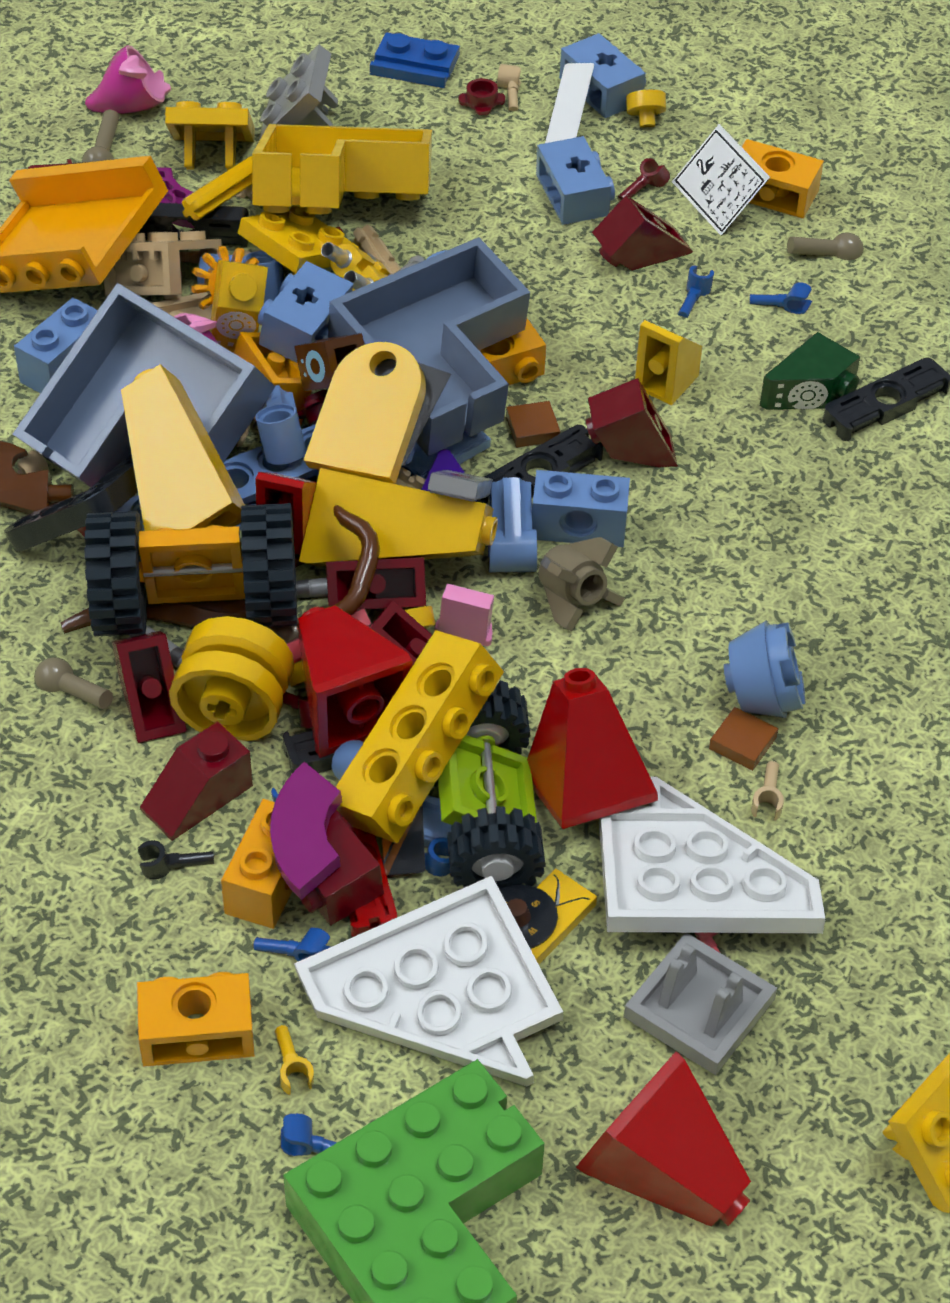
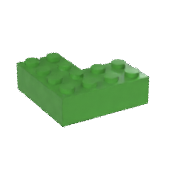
M476 1059L285 1173L283 1178L286 1207L354 1303H517V1294L465 1227L464 1223L542 1175L545 1143L515 1105L507 1109V1095L482 1063Z

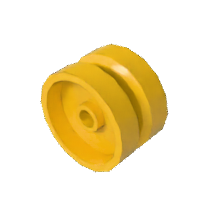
M230 616L208 618L194 626L181 656L182 662L175 673L169 690L171 706L180 719L199 732H202L218 721L237 740L253 741L269 734L278 721L283 705V694L289 686L294 670L293 654L286 642L268 627L249 619Z

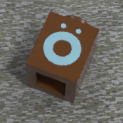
M362 333L331 337L294 346L303 391L329 388L334 372L340 362L349 353L364 345Z

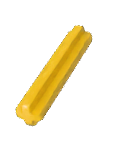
M252 156L241 161L184 198L182 201L184 207L183 215L186 218L191 217L197 221L251 186Z

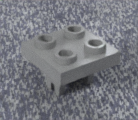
M320 44L308 55L302 53L293 63L290 73L284 78H276L268 88L266 96L269 100L260 118L263 125L259 140L269 124L333 126V123L325 116L328 115L329 109L324 105L326 104L331 108H337L338 99L325 86L331 53Z
M685 933L627 1002L624 1018L716 1075L774 1002L777 987L692 935Z

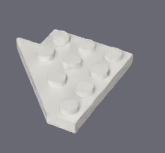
M651 777L658 792V801L649 803V806H639L599 818L607 932L823 934L825 913L818 879L658 777Z
M492 876L294 963L296 973L317 1018L462 1066H466L478 1059L490 1075L526 1087L534 1083V1075L517 1041L563 1020V1010Z

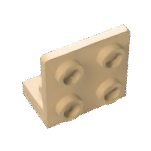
M205 231L180 232V240H178V232L147 233V241H145V233H138L104 279L105 296L110 294L117 283L137 295L182 294L179 250L218 248L222 246L221 239H206Z

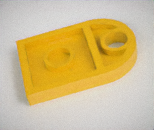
M374 342L355 349L340 362L332 377L303 460L309 468L316 470L323 468L396 484L426 393L424 373L414 356L400 345L390 342ZM386 359L396 360V366L390 374L385 376L375 375V369L380 362Z

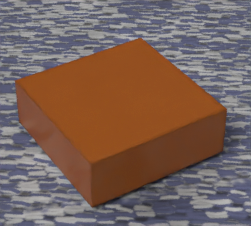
M550 401L506 407V419L516 448L543 444L560 434Z
M734 707L710 739L709 749L753 771L776 740L778 728Z

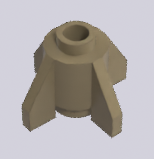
M602 537L557 545L544 555L539 566V580L544 586L556 623L567 630L573 631L583 612L577 606H590L597 603L601 598L618 606L622 605L625 598L607 588V577L601 567L607 568L618 546Z

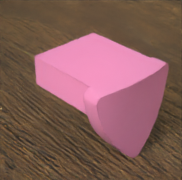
M447 583L442 596L440 618L436 622L434 632L438 630L481 643L483 646L491 645V618L494 595Z

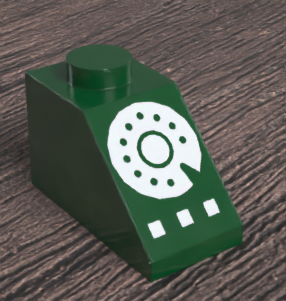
M817 332L764 376L759 406L766 410L825 409L827 403L857 389L859 384L857 371L860 356Z

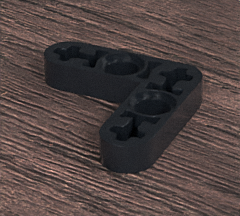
M132 455L121 461L87 491L28 514L8 526L4 533L15 552L24 551L85 527L88 513L115 512L138 493Z

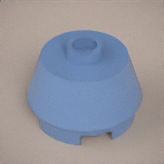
M766 620L729 642L730 663L724 664V675L729 693H736L742 711L786 718L787 712L803 709L802 704L806 703L802 671L798 669L793 649L796 643L788 622L770 625Z

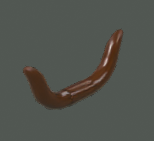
M335 505L333 509L334 516L342 527L358 536L362 547L348 594L335 604L349 615H353L365 602L370 591L378 564L380 546L378 535L369 522L348 512L341 506Z

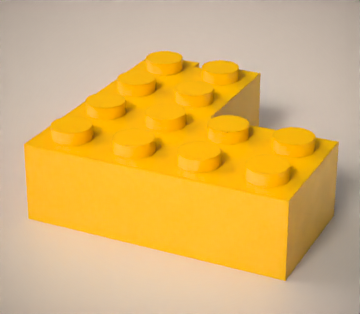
M269 124L252 153V205L263 206V211L269 213L288 212L289 207L292 205H300V207H306V212L310 214H329L332 212V208H339L344 192H354V197L360 199H375L379 197V193H396V199L419 200L420 194H428L430 187L432 130Z

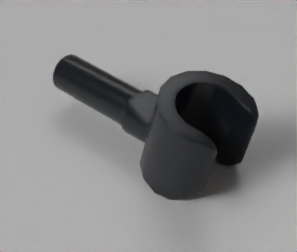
M155 840L146 841L138 847V853L143 861L157 858L152 862H144L139 865L143 875L149 879L163 878L171 869L214 864L213 851L167 854L164 845Z

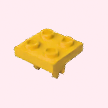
M179 101L176 103V107H165V124L174 140H184V167L186 170H194L196 141H225V168L227 170L236 164V141L254 142L255 126L248 108H242L240 103L219 102L217 103V108H201V104L198 102Z
M293 206L288 212L284 213L264 211L260 215L243 217L237 232L280 262L283 268L287 267L290 269L293 275L298 272L306 261L321 268L331 267L330 260L321 253L322 246L327 242H331L336 246L347 243L359 249V246L344 237V233L341 230L326 225L317 219L315 214L307 213L306 208L300 206Z
M949 1053L888 1121L889 1125L882 1132L887 1139L897 1142L892 1150L904 1159L909 1160L932 1205L946 1213H950Z

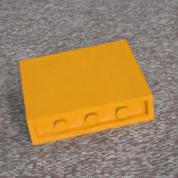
M151 155L16 170L9 181L21 202L0 227V293L100 285L168 192Z

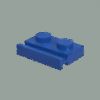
M386 32L375 53L374 62L371 61L370 75L445 88L446 82L460 56V46L448 44L440 40L431 41L409 37L401 33L392 34Z

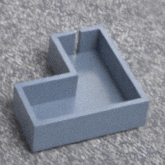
M477 237L329 301L328 338L362 333L364 345L374 342L394 343L408 350L417 362L451 374L417 440L420 448L427 456H430L462 441L463 431L471 437L504 421L509 383L479 350L525 330L530 291L482 239Z
M117 283L13 432V435L31 449L40 453L44 458L91 488L121 461L131 455L121 389L132 383L139 373L161 364L181 381L222 462L226 460L275 386L251 363Z

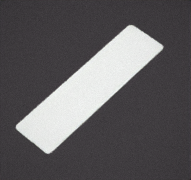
M594 63L565 64L545 143L577 137Z

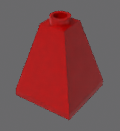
M336 605L328 608H311L298 618L301 658L315 750L319 758L335 753L347 741L359 740L364 742L413 666V660L409 653Z
M575 668L565 673L564 678L553 681L527 761L532 774L533 790L560 827L566 829L658 801V792L613 698L595 672L588 668Z
M677 1051L606 1129L576 1166L577 1169L588 1176L711 1227L719 1219L729 1226L750 1202V1199L743 1191L750 1184L751 1180L686 1060Z

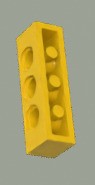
M435 630L336 785V788L341 791L342 803L336 810L353 827L396 844L399 842L504 673L481 643Z

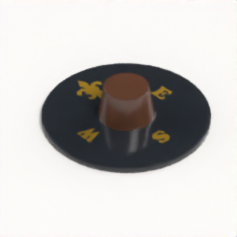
M516 884L500 888L499 890L530 949L544 943L554 932L558 921L557 908L553 899L543 890L530 885Z

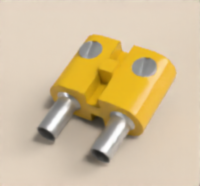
M327 242L321 248L322 255L330 260L334 273L354 283L352 291L387 277L390 274L385 266L369 252L365 253L351 244L345 243L336 246L331 242Z

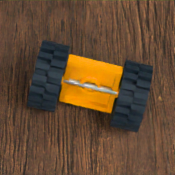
M291 503L241 506L242 540L240 539L239 526L223 527L213 525L206 528H160L153 531H142L138 511L87 514L84 537L86 548H84L86 560L85 578L87 580L89 617L94 636L145 634L147 598L148 604L245 599L247 619L265 627L297 626V589Z

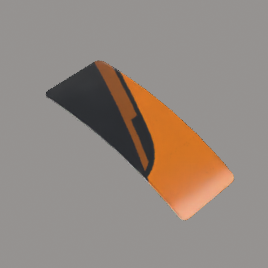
M423 803L397 844L382 838L383 865L387 876L422 873L425 871Z

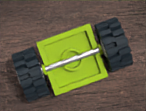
M501 680L488 697L470 726L468 733L463 737L438 779L441 821L452 825L451 832H448L447 842L450 875L453 877V882L457 887L463 885V888L490 876L493 877L499 889L523 883L533 886L537 883L536 877L541 878L544 874V867H546L542 830L536 817L532 774L527 761L528 757L521 755V747L527 748L529 737H531L527 701L524 695L521 696L520 690L514 686L509 689L508 682Z

